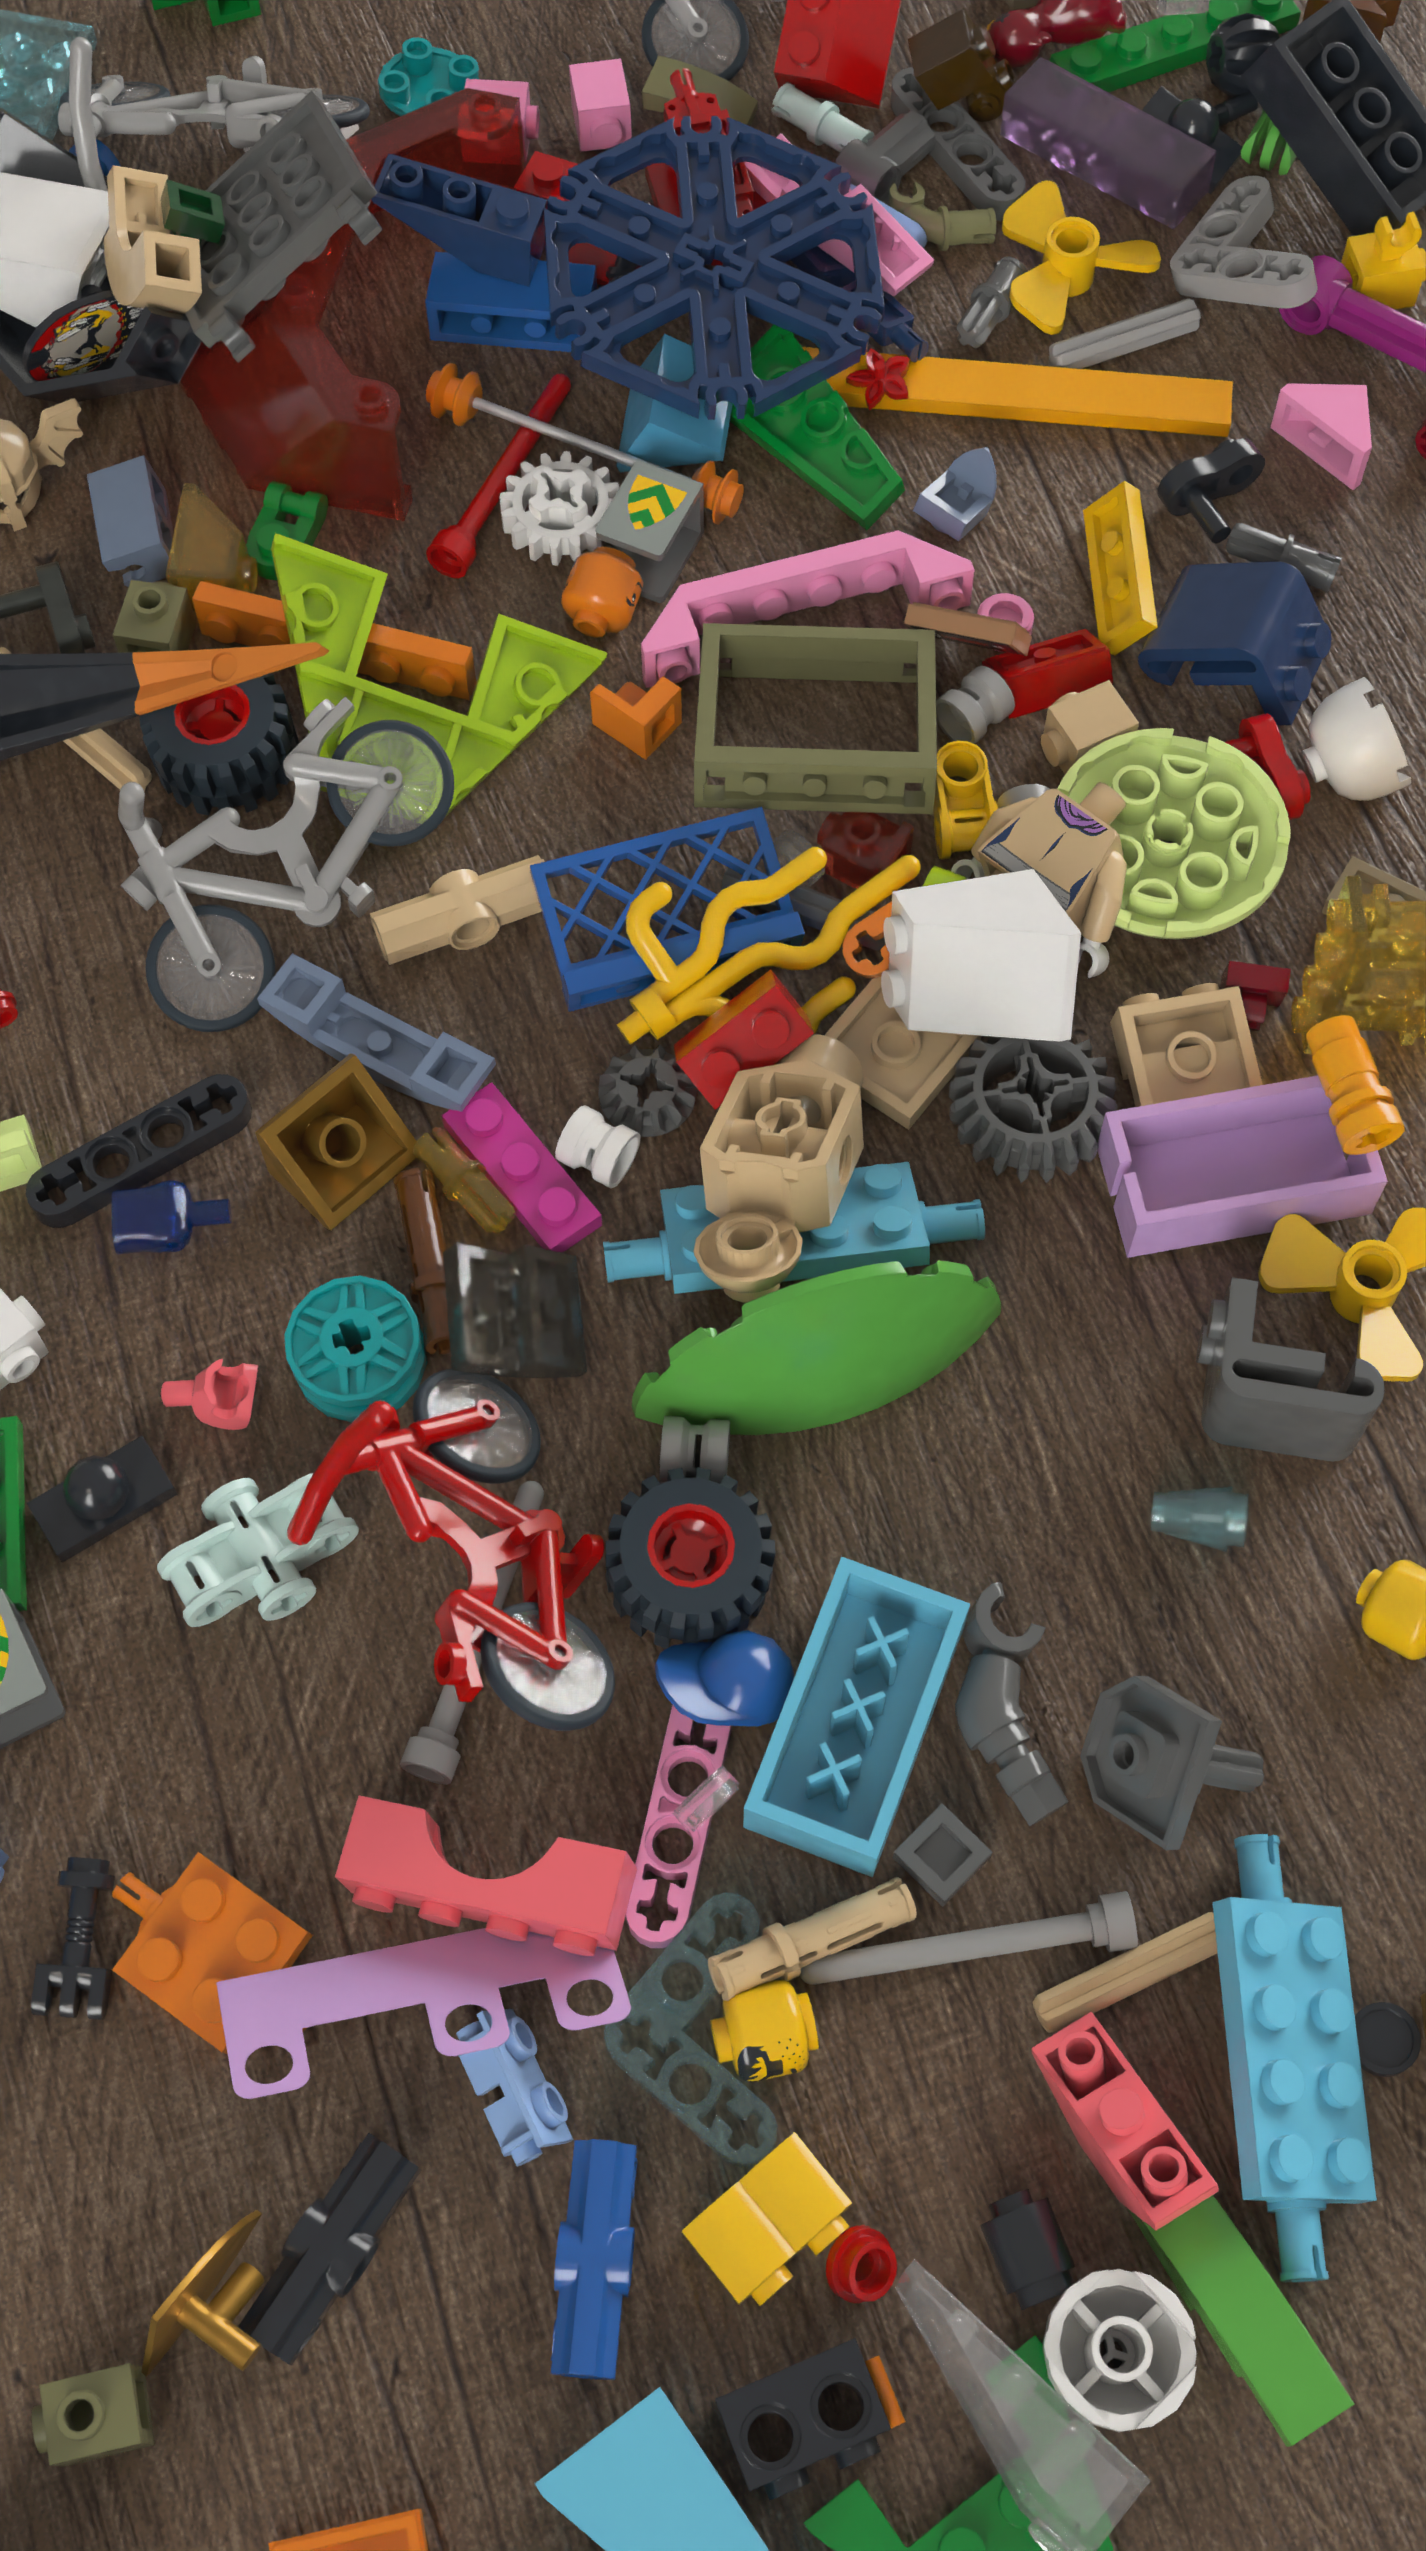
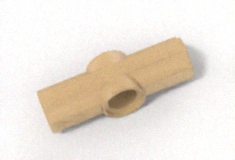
M537 855L479 876L470 869L451 871L437 879L430 887L429 893L370 913L372 926L385 960L391 965L451 944L453 948L458 950L477 948L494 938L500 926L541 912L530 874V865L545 862L544 859ZM549 878L547 883L551 897L557 900L552 878Z

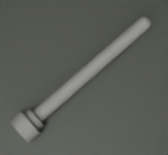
M535 1481L524 1482L519 1487L513 1505L523 1511L530 1509L539 1510L544 1497L542 1486ZM519 1561L496 1570L498 1590L493 1606L499 1610L503 1607ZM473 1649L479 1669L482 1663L481 1653ZM444 1685L429 1726L421 1727L418 1736L409 1738L400 1761V1766L408 1773L438 1784H450L452 1782L461 1758L460 1754L456 1751L459 1740L454 1735L467 1702L458 1701L454 1685Z
M1127 1891L1098 1895V1903L1087 1904L1086 1912L840 1951L801 1968L800 1978L807 1984L816 1985L1091 1941L1093 1947L1106 1946L1108 1952L1133 1949L1138 1947L1136 1921Z

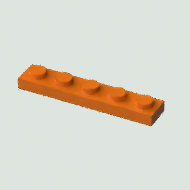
M203 581L199 582L192 601L203 635L210 636L222 643L235 642L251 647L290 644L281 600ZM372 623L357 673L369 675L383 683L397 682L425 689L429 693L440 697L450 695L470 700L477 683L472 647Z

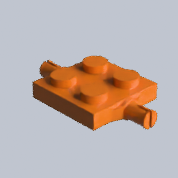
M199 1852L176 1883L161 1895L135 1877L132 1872L127 1873L120 1882L137 1893L140 1899L118 1885L114 1888L112 1897L122 1902L142 1917L143 1920L140 1923L136 1938L112 1971L220 2052L228 2054L216 1982L292 1967L313 1934Z

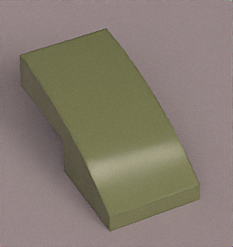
M658 55L642 90L643 109L664 113V103L676 97L670 82V76L675 70L679 69L682 77V68H686L692 73L696 92L716 94L720 110L727 109L730 118L751 126L758 110V101L711 72L682 61Z

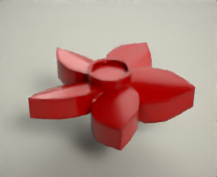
M870 348L866 355L867 369L858 370L846 376V383L851 386L867 387L865 401L869 411L882 400L884 393L894 400L909 399L907 385L903 379L909 368V357L893 356L885 362L880 353Z

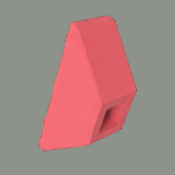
M1092 2011L1031 2048L1033 2057L1079 2145L1118 2201L1155 2231L1219 2191L1216 2181Z

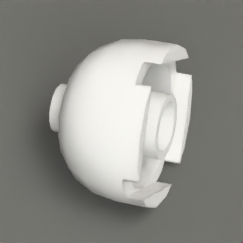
M1365 677L1341 687L1326 697L1313 713L1309 725L1312 746L1303 750L1302 753L1310 774L1316 783L1327 779L1337 794L1350 800L1369 801L1409 786L1411 784V777L1397 772V770L1408 766L1404 751L1383 703L1371 708L1363 695L1374 690L1371 683Z
M1122 2269L1092 2272L1066 2289L1048 2315L1043 2341L1048 2378L1064 2405L1091 2425L1117 2432L1154 2426L1178 2410L1194 2384L1197 2367L1195 2366L1197 2353L1194 2343L1196 2336L1193 2321L1177 2295L1151 2275L1136 2271L1129 2272ZM1104 2340L1106 2353L1101 2358L1099 2345ZM1113 2340L1121 2345L1123 2352L1115 2349ZM1112 2359L1122 2361L1118 2368L1111 2369L1107 2366Z

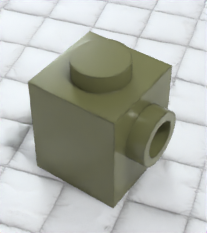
M131 580L113 633L118 653L188 650L197 623L187 588L177 587L167 582L150 583Z
M128 2363L39 2385L42 2404L34 2406L32 2409V2429L36 2448L40 2454L48 2452L50 2466L68 2467L155 2445L146 2377L141 2373L142 2366Z

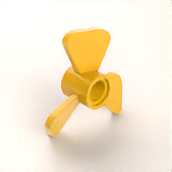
M1042 181L1036 184L1010 205L1004 213L1002 222L1003 234L1011 240L1043 253L1042 264L1016 277L1012 281L1010 300L1016 310L1047 334L1055 335L1062 331L1068 297L1081 295L1091 287L1096 266L1139 273L1155 272L1160 267L1161 257L1157 245L1153 242L1133 240L1099 246L1100 234L1094 224L1080 217H1066L1059 188L1052 181Z
M1417 1207L1404 1211L1399 1216L1385 1242L1380 1240H1364L1354 1244L1346 1253L1302 1216L1288 1214L1279 1219L1273 1228L1259 1267L1258 1277L1262 1287L1266 1291L1276 1294L1330 1291V1299L1336 1311L1345 1319L1359 1323L1357 1358L1371 1363L1380 1372L1383 1381L1409 1382L1415 1380L1421 1373L1423 1368L1421 1355L1391 1307L1406 1281L1407 1273L1426 1266V1208ZM1355 1276H1369L1377 1281L1381 1289L1367 1288L1360 1284Z

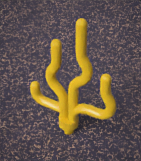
M811 847L765 879L740 881L721 890L707 906L701 922L700 938L696 950L689 958L677 966L650 927L651 917L671 901L672 889L665 882L652 884L642 891L630 904L626 915V932L632 946L657 981L629 1000L634 1012L616 1024L618 1029L630 1045L648 1032L655 1039L659 1040L687 1019L694 1016L710 1017L730 1001L720 996L761 967L773 966L786 970H810L827 962L840 949L851 924L889 897L892 891H897L919 874L921 867L919 860L912 855L901 857L844 898L829 912L819 936L813 942L805 946H792L779 942L756 943L740 950L710 973L708 972L717 963L723 947L725 926L728 918L734 911L741 907L767 905L784 897L824 868L827 862L825 851L819 847ZM847 976L837 978L812 996L801 1007L809 1017L814 1034L820 1022L827 1015L854 996L856 985L851 978Z

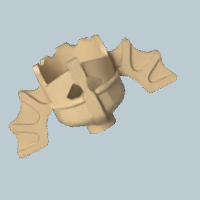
M75 398L43 410L40 416L38 432L31 442H29L27 435L12 421L0 419V503L3 502L7 505L3 510L0 509V523L11 524L14 532L27 527L24 518L34 508L39 498L42 481L39 470L47 465L64 466L66 447L73 439L80 438L83 435L77 423L81 407ZM24 492L21 502L16 503L17 496Z

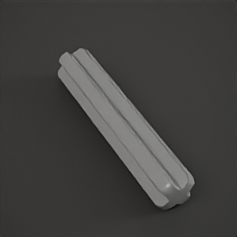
M1187 298L1053 343L1049 347V364L1052 367L1083 369L1196 331L1199 328V320L1201 319L1200 310L1197 308L1194 300Z

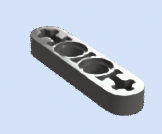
M913 67L902 69L895 74L892 79L891 109L897 117L901 113L907 114L914 109L926 117L929 127L936 122H947L955 126V129L949 132H938L930 127L935 134L934 149L929 153L930 156L977 209L993 208L996 221H1003L1007 208L1025 194V179L1022 173L958 101L938 111L916 80ZM964 155H977L984 159V162L978 165H967L962 163L959 158Z

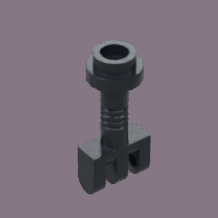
M69 1857L66 1871H59L57 1886L71 1888L67 1914L69 1920L66 1922L68 1927L65 1929L68 1934L65 1935L66 1941L63 1944L61 1965L36 1964L31 2000V2012L33 2015H49L52 2007L54 1987L61 1988L59 2014L61 2017H77L82 1989L89 1990L88 2018L95 2020L105 2019L108 2009L112 1970L89 1967L92 1948L89 1942L93 1940L91 1935L94 1932L92 1928L94 1927L93 1921L96 1917L99 1891H113L115 1876L109 1875L110 1861Z

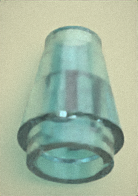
M1233 1486L1168 1491V1493L1154 1492L1151 1531L1164 1532L1166 1535L1224 1552L1228 1551V1546L1245 1547L1249 1494L1233 1493Z

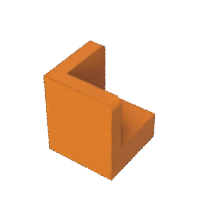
M664 676L648 692L632 682L625 683L615 694L601 684H598L590 692L592 724L645 760L682 723L681 687Z

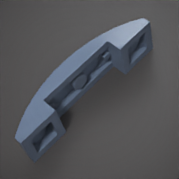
M293 953L257 998L259 1005L328 1055L338 1061H342L350 1053L355 1054L373 1080L402 1094L435 1106L463 1111L496 1065L495 1058L445 1032H442L439 1038L436 1039L347 993L341 978Z

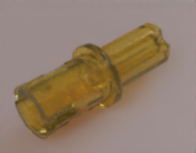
M435 1127L432 1129V1134L438 1140L437 1143L428 1132L424 1133L416 1142L413 1154L441 1182L444 1196L451 1202L458 1201L484 1231L498 1234L505 1230L508 1223L515 1218V1210L511 1203L485 1176L486 1167L478 1160H471L449 1137L448 1132L444 1128Z

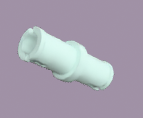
M785 83L778 90L773 100V105H775L772 108L773 115L783 118L806 132L807 139L815 145L820 146L825 143L836 151L841 152L854 139L867 143L875 136L874 132L864 129L839 114L840 110L837 105L830 101L821 103L800 91L791 83Z

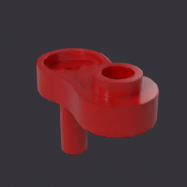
M1269 713L1242 719L1239 725V738L1225 741V743L1247 755L1269 776L1284 801L1289 820L1300 818L1303 814L1304 805L1308 804L1311 798L1309 781L1305 772L1302 769L1296 770L1290 760L1275 720Z

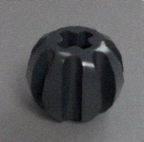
M1250 13L1226 18L1219 24L1217 29L1211 33L1206 51V66L1211 83L1229 96L1235 97L1249 91V88L1240 76L1280 38L1276 27L1262 16Z

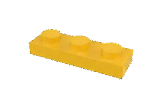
M1126 481L1120 483L1083 510L1098 639L1110 649V653L1114 656L1158 628L1140 490Z

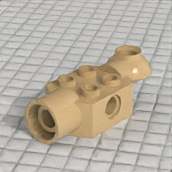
M813 1034L779 1060L776 1065L738 1071L700 1147L706 1209L719 1217V1219L707 1225L696 1238L694 1255L703 1273L722 1287L725 1294L733 1300L747 1303L780 1288V1283L786 1279L799 1261L803 1240L800 1232L831 1225L864 1148L860 1090L863 1084L862 1065L849 1047L834 1038Z

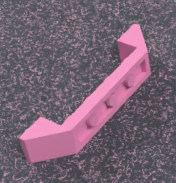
M897 530L682 584L678 587L641 643L642 676L645 687L654 686L663 676L675 684L688 677L700 674L699 635H703V623L746 624L758 620H773L782 614L813 606H828L837 600L869 592L879 593L900 584L903 585L910 604L916 602L957 610L970 606L974 567L971 561Z

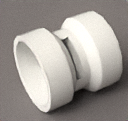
M583 1105L573 1113L564 1127L557 1143L555 1159L573 1169L582 1166L590 1170L595 1181L612 1189L622 1181L631 1167L640 1145L641 1135L623 1124L613 1127L605 1123L601 1113Z

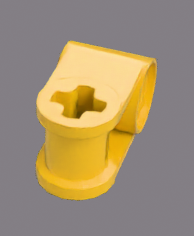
M957 740L947 743L937 753L933 813L935 842L939 859H950L952 852L971 851L991 815L998 809L997 803L993 798L988 760L985 753L977 745L969 741ZM960 776L968 781H955L949 777Z

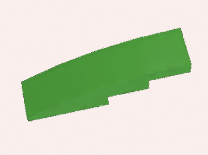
M1213 2195L1157 2231L1129 2210L1190 2311L1194 2309L1197 2311L1237 2378L1243 2376L1286 2447L1293 2446L1354 2405L1351 2397L1305 2326Z

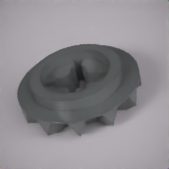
M634 1044L629 1053L619 1058L612 1056L609 1067L599 1078V1102L604 1115L615 1127L623 1124L638 1132L641 1137H654L673 1131L687 1120L695 1106L697 1097L696 1086L676 1063L675 1056L667 1053L661 1044L655 1049L642 1050ZM650 1073L655 1074V1079H657V1088L663 1092L652 1091L649 1099H645L643 1107H640L638 1088L632 1084L643 1085L646 1077H650Z

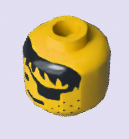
M785 1980L766 1982L736 1994L735 1997L728 2001L723 2000V2017L710 2020L718 2062L732 2061L736 2074L746 2082H756L798 2073L807 2066L809 2051L819 2049L816 2024L807 1992L796 1994L791 1983Z

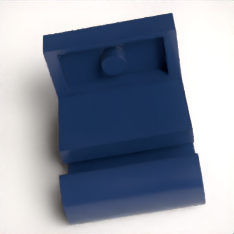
M1284 562L1194 564L1182 569L1157 619L1158 628L1150 632L1138 656V663L1142 671L1149 678L1158 683L1172 686L1184 661H1195L1189 672L1194 685H1252L1265 714L1269 713L1277 725H1292L1302 702L1307 699L1310 693L1311 683L1323 658L1330 651L1331 631L1329 626L1323 621L1304 576L1297 568Z

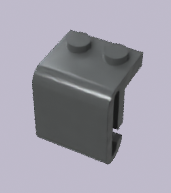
M1232 1277L1223 1300L1212 1299L1207 1325H1202L1198 1340L1196 1362L1207 1364L1201 1423L1205 1433L1213 1441L1223 1445L1331 1462L1347 1458L1354 1451L1383 1400L1384 1381L1380 1372L1371 1363L1356 1358L1338 1392L1316 1389L1325 1370L1326 1353L1252 1342L1258 1281Z

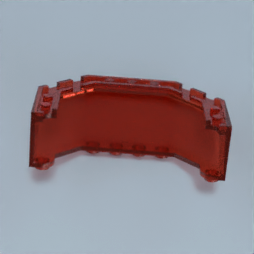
M465 88L346 140L374 187L388 154L514 190L515 184L525 169L519 97ZM370 200L368 210L371 214L384 210ZM347 223L328 239L327 246L318 257L312 261L303 262L286 277V282L277 295L269 300H261L245 315L241 326L256 346L238 363L221 340L216 342L210 349L202 341L179 385L188 398L191 397L202 415L206 427L221 450L224 449L234 463L237 474L247 489L266 492L269 483L275 481L290 485L292 492L305 495L307 491L327 495L329 506L405 521L413 498L411 485L403 484L395 435V427L401 414L399 395L391 385L385 382L353 376L319 328V323L356 235V232Z

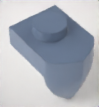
M989 448L973 449L955 459L941 476L920 493L913 509L915 513L929 521L935 529L948 534L958 542L986 517L995 497L997 476L994 460Z

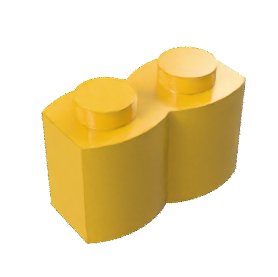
M794 2132L682 2230V2233L738 2305L751 2295L757 2304L761 2306L794 2277L785 2264L808 2245L817 2256L850 2227L841 2215L851 2206L852 2202Z

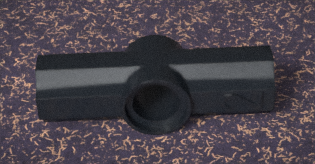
M368 2133L363 2142H360L346 2167L342 2169L338 2179L325 2198L316 2199L296 2223L283 2246L281 2255L284 2259L238 2327L270 2353L287 2364L293 2365L298 2356L302 2354L301 2351L320 2327L323 2318L337 2297H345L367 2269L380 2244V2239L377 2238L422 2170L371 2133Z

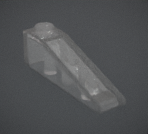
M914 2259L904 2270L895 2289L1016 2505L1032 2522L1028 2526L1030 2535L1045 2551H1097L1151 2480Z

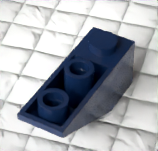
M388 154L374 187L377 194L371 199L372 202L475 271L529 287L545 247L544 208L547 209L546 199Z

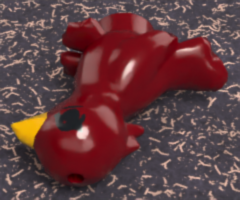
M1040 0L1036 6L1028 10L1018 9L1002 13L987 25V30L995 47L996 55L993 56L995 61L999 62L1007 59L1012 68H1017L1031 63L1039 56L1045 44L1050 42L1062 45H1078L1103 37L1107 31L1117 34L1123 33L1126 29L1127 16L1121 0Z

